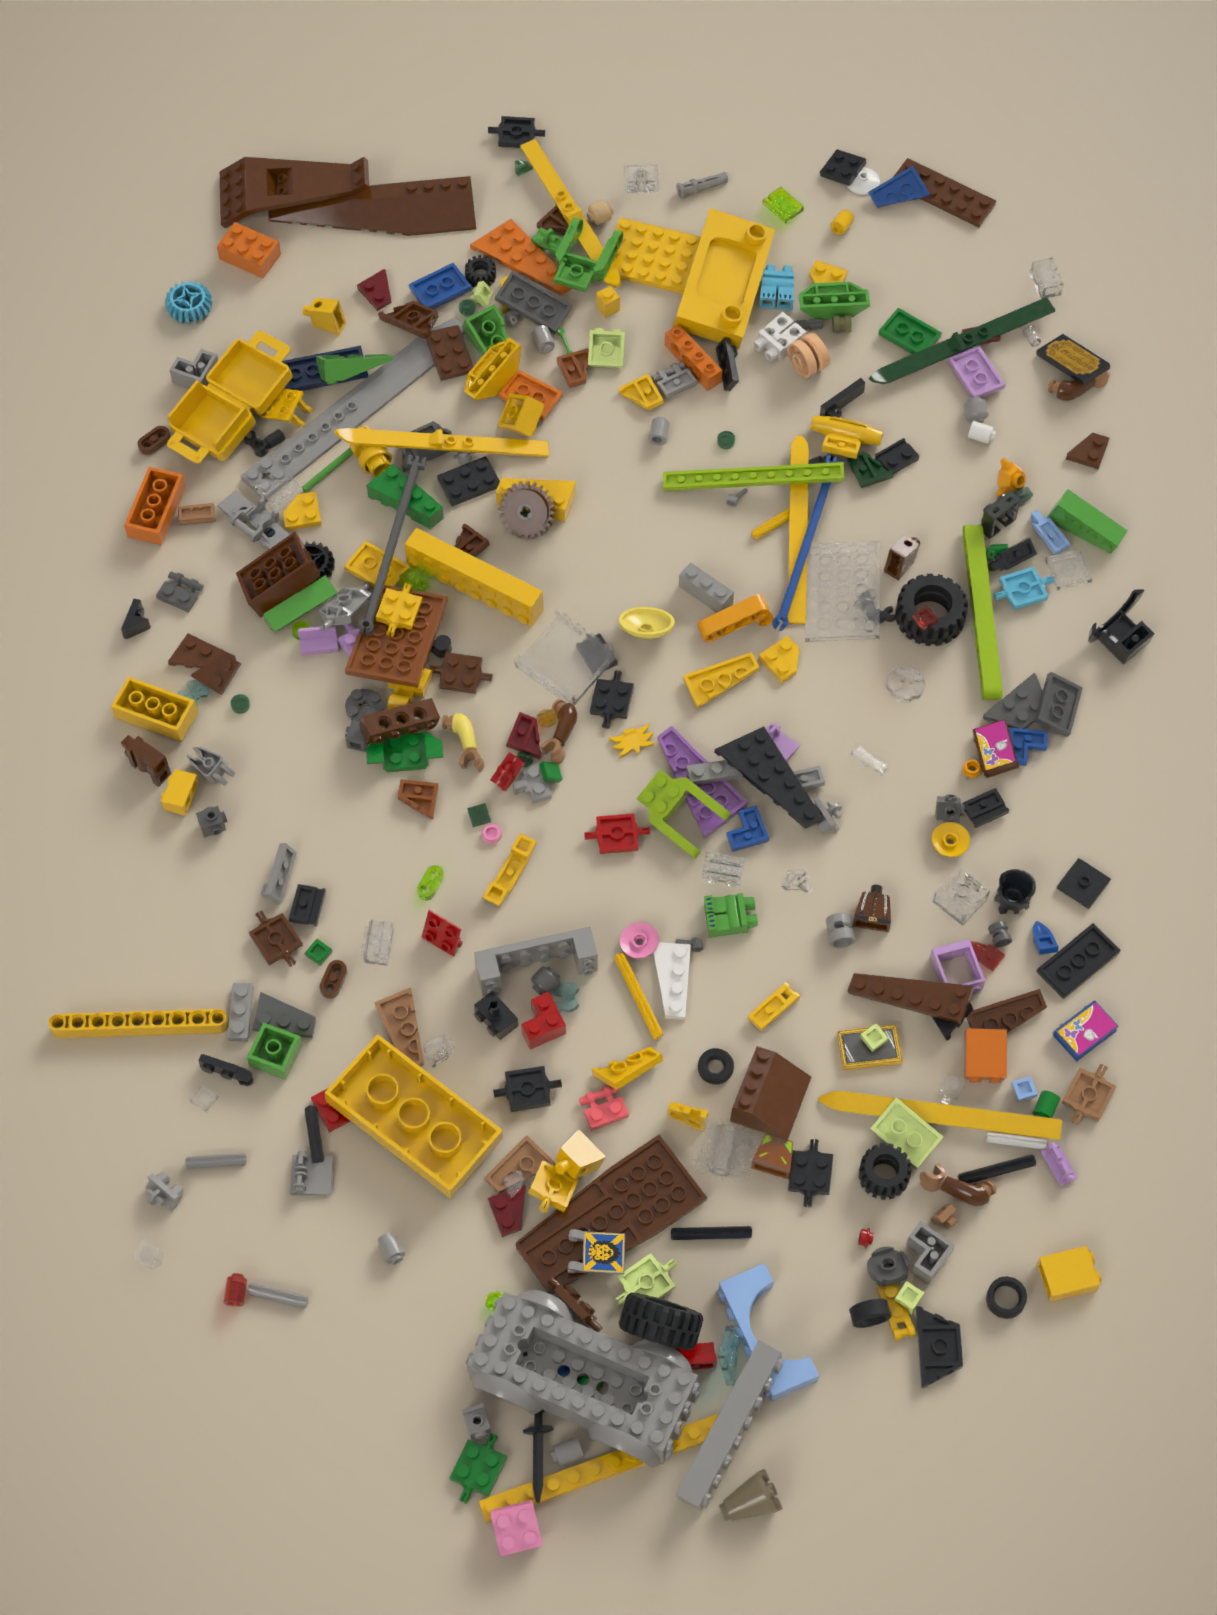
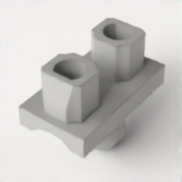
M819 797L815 798L814 805L819 813L825 817V819L817 823L821 832L825 834L832 829L835 832L840 830L832 816L834 815L836 819L841 817L839 813L842 809L841 804H833L832 801H828L827 805L829 808L827 809Z
M164 1172L156 1176L151 1173L147 1178L149 1181L146 1185V1193L150 1196L148 1203L150 1205L158 1203L161 1206L165 1204L168 1208L174 1210L177 1207L178 1200L183 1195V1188L178 1184L169 1188L167 1184H169L170 1179Z

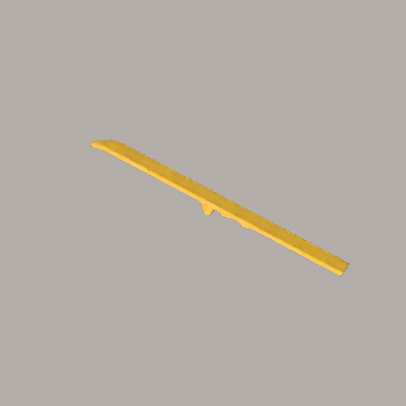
M536 139L520 145V148L568 225H570L574 217L583 220V229L578 241L589 259L598 262L604 248L583 216L582 209L576 205ZM612 262L603 281L607 285L619 287L621 285L620 275Z
M356 428L336 429L334 431L340 439L353 445L536 457L549 456L548 441L448 435L442 434V429H437L434 433Z
M797 435L791 444L790 465L808 464V443L803 436ZM808 483L790 484L788 584L808 527ZM807 558L788 612V624H806Z
M833 1091L818 1098L821 1103L834 1110L879 1117L895 1099L893 1097L847 1091ZM898 1098L926 1123L1060 1140L1061 1119Z

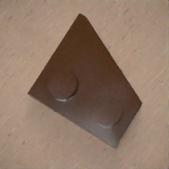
M557 206L552 208L537 222L538 229L540 227L546 230L552 229L554 232L565 234L569 227Z
M1092 432L1067 453L1066 460L1099 469L1109 437Z
M463 524L462 533L457 537L454 547L476 557L490 543L488 539L470 526Z
M224 653L192 673L191 677L222 695L241 666V663Z

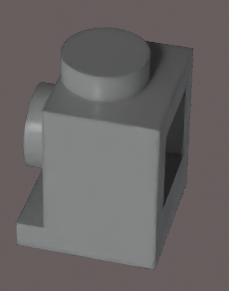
M483 1403L462 1410L471 1439H483L488 1436V1433H491ZM480 1419L481 1423L474 1424L473 1421Z

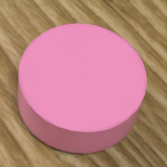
M495 824L486 825L482 830L483 840L488 844L498 843L501 839V829Z

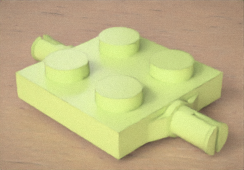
M650 1253L624 1271V1275H618L617 1279L625 1291L615 1298L618 1305L623 1304L626 1296L631 1292L661 1299L675 1289V1284L669 1278L668 1272L677 1266L676 1261L674 1262L672 1258L662 1265Z

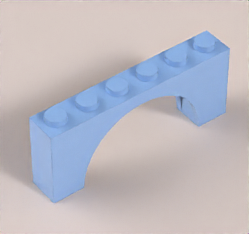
M765 1263L719 1282V1290L717 1291L720 1301L725 1302L728 1308L726 1309V1314L729 1320H733L736 1325L734 1330L738 1339H742L745 1344L743 1349L748 1359L757 1344L750 1327L749 1316L756 1300L773 1287V1280ZM810 1357L800 1360L783 1359V1367L779 1374L774 1373L772 1377L774 1383L768 1393L764 1392L765 1396H769L771 1401H774L817 1382L819 1375Z

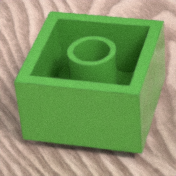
M263 1022L247 1055L249 1066L286 1080L302 1047L301 1038L299 1035Z

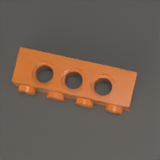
M679 324L665 332V347L680 362L684 363L685 368L690 370L695 379L707 391L722 383V369Z

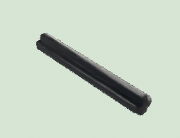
M1031 1154L960 1173L957 1178L970 1184L1033 1167L1036 1165V1159Z
M752 1227L672 1228L670 1233L671 1240L751 1238Z

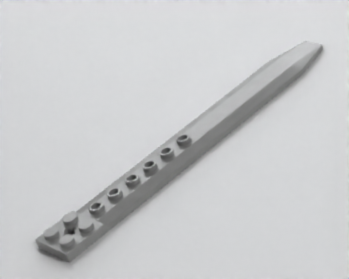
M453 318L431 330L459 325L462 336L465 334L462 328L463 323L457 318ZM416 338L394 356V360L383 364L270 455H266L243 473L241 480L265 501L342 440L334 433L336 429L358 428L435 366L426 339ZM269 475L270 479L265 478L263 480V476Z

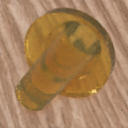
M553 708L540 711L537 715L538 723L544 727L554 725L557 715L556 710Z

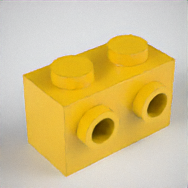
M178 769L174 770L173 774L168 778V787L166 791L162 792L160 798L165 811L186 816L199 784L196 774Z

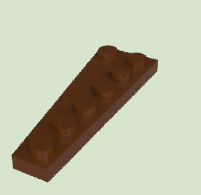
M854 973L847 991L848 994L962 1024L974 988L970 985Z

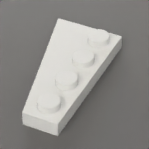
M659 942L657 949L653 953L665 1019L685 1020L691 947L689 944Z

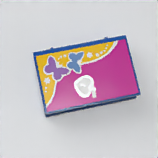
M1094 1000L1054 1030L1053 1037L1077 1062L1114 1034L1119 1026Z

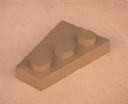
M526 1135L484 1177V1180L497 1193H500L536 1175L542 1161L551 1165L556 1163Z

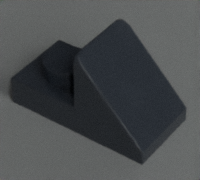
M133 599L121 627L124 639H129L151 628L149 619L143 617L144 608L139 599Z

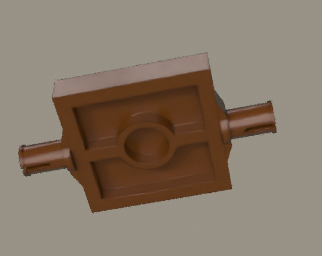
M446 652L441 667L430 665L429 668L433 673L440 674L439 689L476 694L481 680L492 682L493 674L482 673L483 658Z
M263 911L257 912L255 916L260 921V924L249 932V936L268 965L283 958L289 967H292V964L295 965L296 961L291 953L302 947L303 943L284 914L281 913L274 918L267 919Z
M555 1277L548 1281V1284L586 1322V1325H589L597 1332L603 1329L596 1321L597 1317L594 1315L595 1310L583 1300L580 1301L581 1295L574 1288L564 1287Z

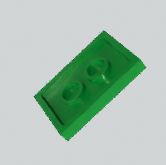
M897 308L879 329L878 335L914 354L935 345L941 338L942 332Z

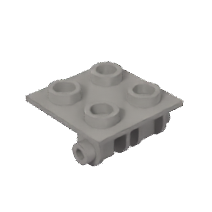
M298 1151L297 1155H292L290 1194L331 1195L333 1155H324V1161L313 1163L311 1155H306L305 1151Z

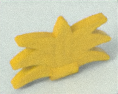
M649 723L639 729L632 727L624 730L623 734L619 736L609 737L610 741L619 743L614 745L613 749L623 750L619 754L620 757L627 755L632 750L639 754L640 747L654 745V741H648L652 737L653 732L644 734L649 728Z

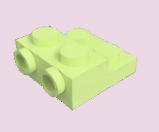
M595 328L590 330L588 366L623 368L625 332H622L620 329L604 331L602 328Z

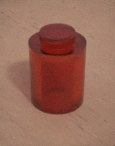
M233 1273L227 1277L224 1304L235 1307L244 1306L248 1281L244 1278V1275Z

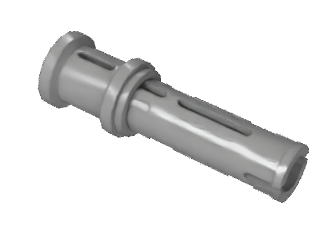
M726 172L699 180L690 179L686 183H677V193L680 198H684V195L691 193L697 194L699 190L728 183V176Z

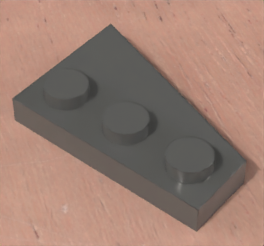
M260 992L253 1029L259 1032L264 1022L300 1037L313 1038L316 1017Z

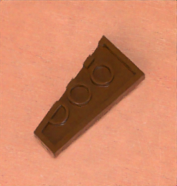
M1037 989L975 1009L966 1018L971 1029H1005L1009 1033L1045 1010L1047 1006L1041 990Z

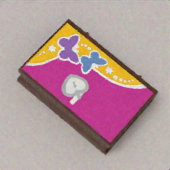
M1005 719L973 729L974 742L981 763L980 767L986 778L1019 768L1009 727Z

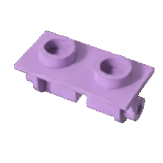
M1052 1142L1047 1145L1048 1148L1040 1151L1060 1187L1078 1179L1059 1143L1055 1144Z

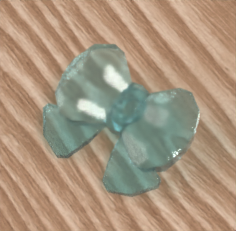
M190 680L186 683L191 690L190 693L179 690L177 693L195 700L196 705L201 697L209 696L208 688L204 684L198 683L197 680Z
M564 983L553 991L554 996L563 997L564 999L555 1002L560 1013L561 1011L573 1012L578 1009L579 1003L575 1000V995L579 992V987L576 983Z

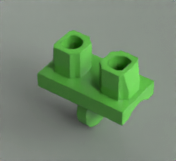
M540 227L537 234L531 238V242L537 244L541 249L550 251L551 255L555 256L563 238L555 235L552 229L546 230Z

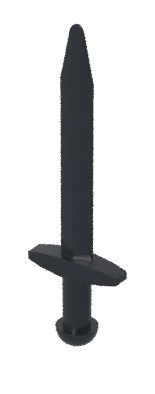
M545 1410L534 1414L533 1427L523 1430L524 1434L533 1435V1491L536 1503L540 1502L543 1489V1434L554 1430L552 1426L543 1425V1412Z

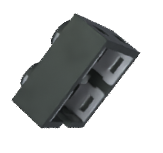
M1011 490L1006 494L1000 495L997 501L993 504H988L983 510L981 525L983 526V533L989 539L1000 532V529L995 525L996 519L1006 528L1017 518L1021 499Z

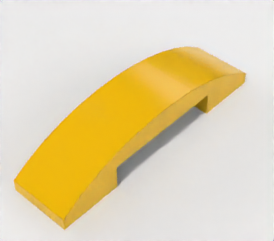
M519 833L511 847V853L494 882L491 881L482 899L499 907L502 905L522 875L535 849L536 840Z

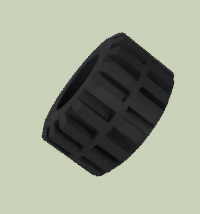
M881 1143L880 1147L874 1145L872 1150L868 1149L861 1159L858 1175L859 1180H861L860 1184L862 1188L866 1187V1193L872 1192V1197L874 1198L881 1196V1200H885L886 1197H889V1200L894 1199L895 1194L897 1197L901 1195L902 1190L905 1191L912 1172V1167H910L911 1161L907 1159L908 1155L906 1152L901 1153L902 1149L900 1147H897V1149L893 1148L894 1144L889 1143V1146H885V1143ZM879 1164H888L894 1168L897 1175L891 1179H882L875 1174L873 1168Z

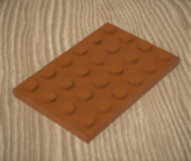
M384 585L373 621L374 632L370 636H366V627L369 625H364V635L359 630L345 668V674L418 688L448 602V596L410 590V594L422 597V603L412 630L396 628L394 636L391 637V633L390 636L386 634L389 626L385 623L377 622L376 615L386 588L396 591H402L403 588Z

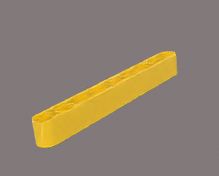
M221 1009L54 1014L49 1018L48 1025L56 1038L223 1033L228 1029L229 1022L226 1013ZM199 1019L203 1020L202 1023L195 1024V1021ZM217 1019H223L221 1023H214ZM178 1020H183L179 1025L174 1024ZM138 1021H143L140 1026H135V1023ZM157 1021H163L160 1025H154ZM123 1022L121 1026H115L116 1023ZM83 1023L81 1027L75 1028L76 1024ZM97 1023H103L102 1026L95 1027ZM57 1024H63L62 1027L55 1028Z

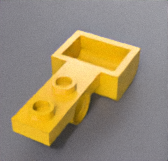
M424 669L418 688L388 683V688L395 690V692L391 693L387 709L410 704L414 696L424 698L433 677V671Z

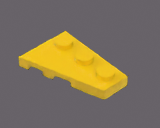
M648 1047L628 1055L626 1060L620 1062L614 1060L609 1062V1066L599 1069V1067H595L591 1070L593 1076L618 1090L662 1062L663 1056L660 1052Z

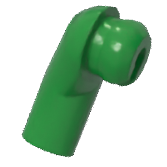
M1008 544L990 545L986 549L987 560L995 559L994 556L1007 549Z

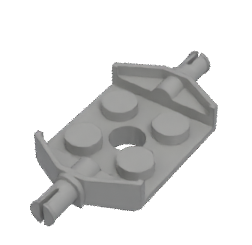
M365 582L361 587L342 588L338 594L319 610L321 619L325 621L321 625V629L327 631L333 625L352 623L351 615L367 600L370 601L372 595L368 591L371 588V584Z

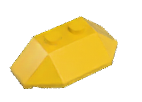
M507 338L505 341L490 347L467 374L464 392L476 401L495 397L519 369L522 346L513 339Z

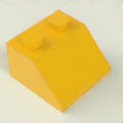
M510 393L497 426L521 436L532 437L536 431L537 422L542 416L545 404L526 395Z

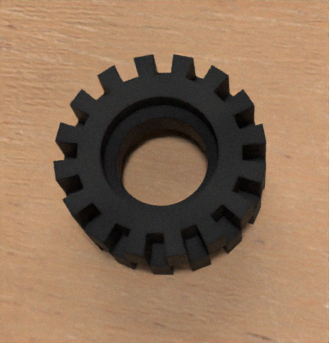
M478 255V258L473 256V260L468 259V263L466 262L465 278L468 283L475 287L478 282L484 281L488 286H491V282L494 283L496 279L495 262L490 257L487 259L485 255L483 258H481V255ZM478 269H484L487 271L484 274L474 273V271Z

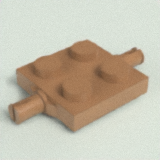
M1100 1064L1096 1073L1079 1068L1062 1101V1104L1075 1111L1071 1119L1073 1124L1075 1122V1125H1079L1082 1116H1087L1099 1122L1116 1088L1115 1085L1107 1082L1103 1077L1108 1069L1107 1066H1104L1101 1072L1103 1064Z

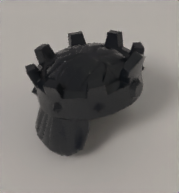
M1011 869L1000 875L999 887L994 897L995 902L1000 903L998 907L1000 914H1006L1008 912L1007 909L1013 910L1014 914H1019L1021 909L1025 908L1027 910L1029 908L1030 899L1036 891V881L1031 874L1024 870Z

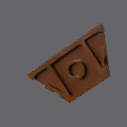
M415 301L394 307V312L384 314L383 311L378 313L380 320L423 339L428 337L439 317L436 310Z

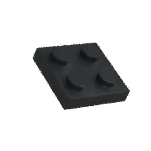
M836 149L821 169L820 176L850 186L867 164L866 158Z

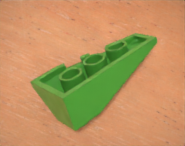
M495 304L465 319L462 325L463 330L481 356L490 347L508 338L504 319Z
M367 354L365 357L349 355L348 358L339 355L316 356L321 380L327 382V384H337V381H343L394 360V356L390 354Z

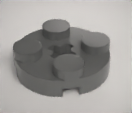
M370 689L353 690L345 703L347 716L351 718V721H358L364 715L383 711V701L380 694ZM367 704L369 708L367 707L365 710H362L360 706Z
M894 1247L878 1248L873 1251L867 1261L868 1274L881 1287L900 1283L908 1277V1257L903 1251L900 1250L898 1252L894 1250ZM888 1263V1264H889L890 1266H892V1267H891V1268H885V1264Z

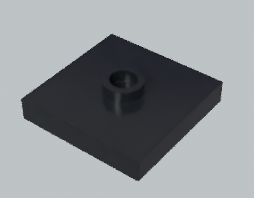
M1078 858L1057 885V889L1087 909H1090L1110 883L1111 878Z

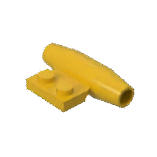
M813 416L810 430L825 435L821 451L857 459L861 445L880 446L883 437V431L864 423L838 417Z

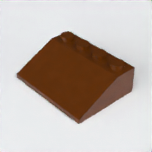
M293 532L236 572L248 605L260 618L263 617L264 613L298 593L321 576L316 564L296 532Z
M757 1046L733 1104L730 1122L788 1141L811 1076L778 1053Z

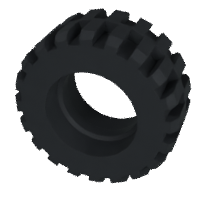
M933 573L927 574V576L922 574L916 576V579H910L901 588L897 599L895 614L897 625H900V631L903 634L906 633L908 639H914L917 644L925 643V646H931V644L940 646L942 642H945V644L951 642L952 638L955 639L960 631L963 630L968 611L966 594L961 590V586L958 583L954 584L951 578L948 577L946 579L940 574L938 576H934ZM927 601L936 602L942 605L948 614L940 618H928L920 614L915 606Z
M631 1292L626 1296L619 1320V1327L629 1334L648 1341L690 1351L696 1347L704 1319L701 1313L688 1307L657 1297Z

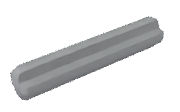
M245 1153L192 1156L186 1157L185 1165L187 1169L246 1165Z
M250 1283L247 1289L249 1295L301 1308H306L308 1304V1297L301 1294Z

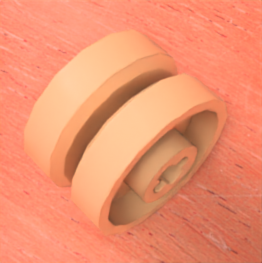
M810 332L804 335L801 340H795L788 345L787 352L791 364L803 378H809L817 371H822L830 365L827 348L815 333Z

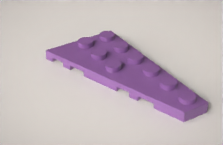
M673 726L657 737L675 778H688L686 772L687 765L707 763ZM726 780L696 785L731 813L726 821L691 793H688L686 798L704 839L734 817L739 810L744 809L748 805V802Z

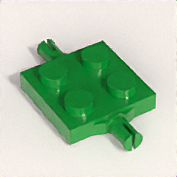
M490 1433L486 1444H478L469 1439L467 1440L450 1476L451 1481L460 1484L464 1488L459 1501L467 1504L472 1492L490 1496L507 1460L506 1455L497 1452L493 1448L498 1438L497 1435Z

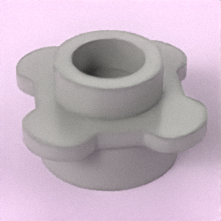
M458 452L453 457L458 459L460 464H466L472 461V456L475 453Z

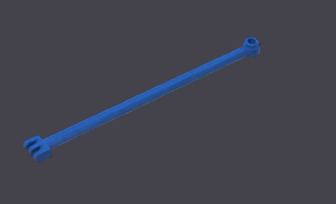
M827 453L824 463H836L838 457L834 456L832 461H830L831 454ZM832 482L822 483L779 614L772 621V626L775 630L780 625L778 631H783L788 625L787 615Z

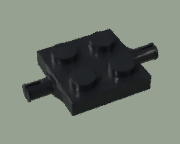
M501 116V123L498 127L488 126V134H498L499 147L520 148V145L533 140L535 136L545 137V130L535 129V118Z
M620 670L614 671L613 680L597 679L590 715L603 717L602 727L605 729L606 727L607 729L610 728L611 719H627L634 683L620 681L622 675Z
M544 1066L505 1072V1088L493 1089L494 1098L506 1096L511 1112L551 1106L550 1089L562 1088L561 1079L549 1081Z
M814 1139L810 1140V1149L808 1151H792L788 1191L803 1194L804 1207H807V1201L808 1207H812V1196L830 1194L833 1154L819 1152V1140L815 1139V1145Z

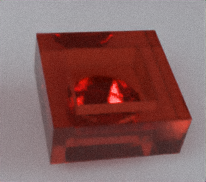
M928 605L912 614V619L923 631L937 623L939 619Z

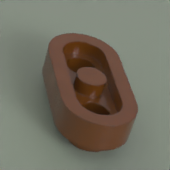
M157 426L138 440L139 451L142 454L148 455L165 445L171 437L169 429L165 426Z
M334 960L326 968L320 982V992L326 998H334L340 992L347 975V967L343 961ZM336 970L341 971L339 974L334 973ZM329 987L334 988L332 991H327Z

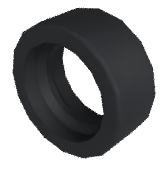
M1009 1276L999 1277L989 1286L986 1296L987 1306L997 1317L1004 1319L1014 1318L1022 1312L1026 1305V1288L1016 1278ZM1008 1286L1016 1290L1019 1296L1018 1304L1012 1309H1005L997 1305L994 1295L998 1288Z
M886 1299L866 1300L853 1305L849 1309L853 1326L856 1328L879 1325L891 1318Z

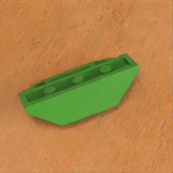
M851 282L814 283L799 293L800 310L814 319H832L833 315L842 317L845 314H850L852 318L870 307L869 291Z

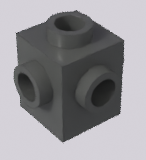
M948 794L946 797L937 796L936 820H943L944 823L959 822L960 816L964 814V804H961L960 798L952 794Z
M218 806L207 807L203 811L196 813L204 838L211 835H219L222 831L226 830L224 823L227 822L224 811L220 812Z

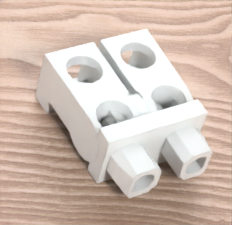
M782 312L764 329L759 331L758 338L754 341V348L758 352L766 348L765 357L770 362L777 358L781 361L784 356L788 355V345L795 340H801L807 331Z

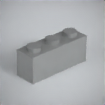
M691 562L679 574V587L715 612L733 605L734 592Z

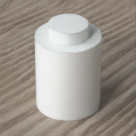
M973 421L968 438L989 444L990 441H994L996 431H993L994 427Z

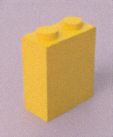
M1087 1246L1039 1257L1037 1266L1049 1302L1098 1290L1100 1283H1102L1099 1271L1095 1270V1258L1093 1253L1089 1252Z

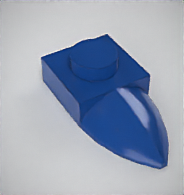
M1036 921L1033 925L1032 933L1033 943L1038 954L1057 953L1059 946L1052 932L1044 924Z

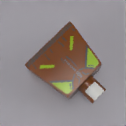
M765 1134L753 1157L751 1169L789 1179L793 1142Z

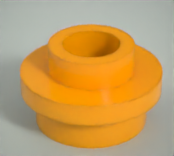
M968 760L962 767L963 774L968 778L978 777L982 770L979 762L976 760Z

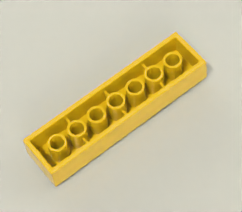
M418 528L413 531L404 544L406 562L411 568L423 571L427 576L434 577L441 583L448 584L457 591L470 595L474 600L486 603L490 608L502 611L506 616L518 619L522 624L533 626L543 612L542 590Z

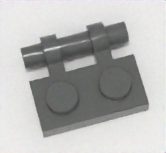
M171 571L168 578L174 581L172 584L165 581L156 597L158 600L190 612L198 599L194 591L201 592L204 585L198 583L195 579L190 580L184 577L181 573ZM181 584H183V585H186V586H188V587H187V589L185 590V589H183V588H181V587H179V586H180Z

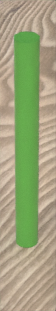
M348 448L302 486V491L307 493L353 454L351 448Z

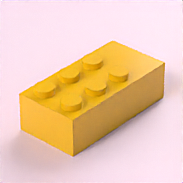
M129 676L111 705L115 718L180 742L184 739L199 712L195 700Z

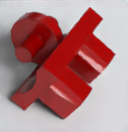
M509 752L497 767L490 781L498 785L503 791H507L525 763Z

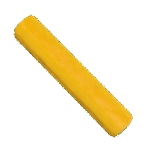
M790 508L751 531L752 537L758 540L789 521Z

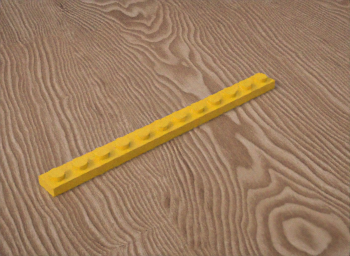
M719 1413L682 1426L683 1430L679 1440H674L672 1455L703 1444ZM617 1450L543 1477V1489L539 1503H536L532 1481L480 1500L479 1505L485 1522L488 1523L491 1522L490 1510L532 1500L533 1506L646 1464L625 1452Z

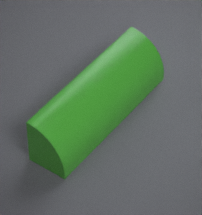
M325 575L264 613V621L276 633L332 598L338 592Z

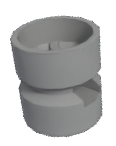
M841 912L826 918L827 930L830 932L829 941L831 947L845 948L855 943L854 930L851 929L852 920L850 914Z

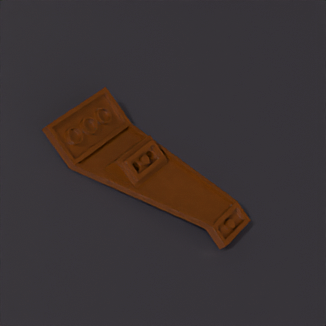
M243 157L219 171L221 226L227 228L234 222L253 213L358 194L370 187L368 160L362 157L351 164Z

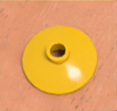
M945 822L934 829L931 841L934 849L939 854L953 858L963 855L968 850L970 835L962 825L954 822Z

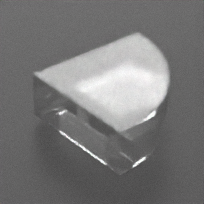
M521 1170L502 1179L511 1198L517 1195L522 1187L523 1173Z

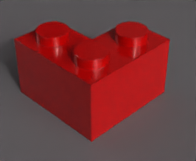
M546 992L531 999V1009L536 1018L521 1024L522 1035L530 1050L566 1034V1024L550 993Z

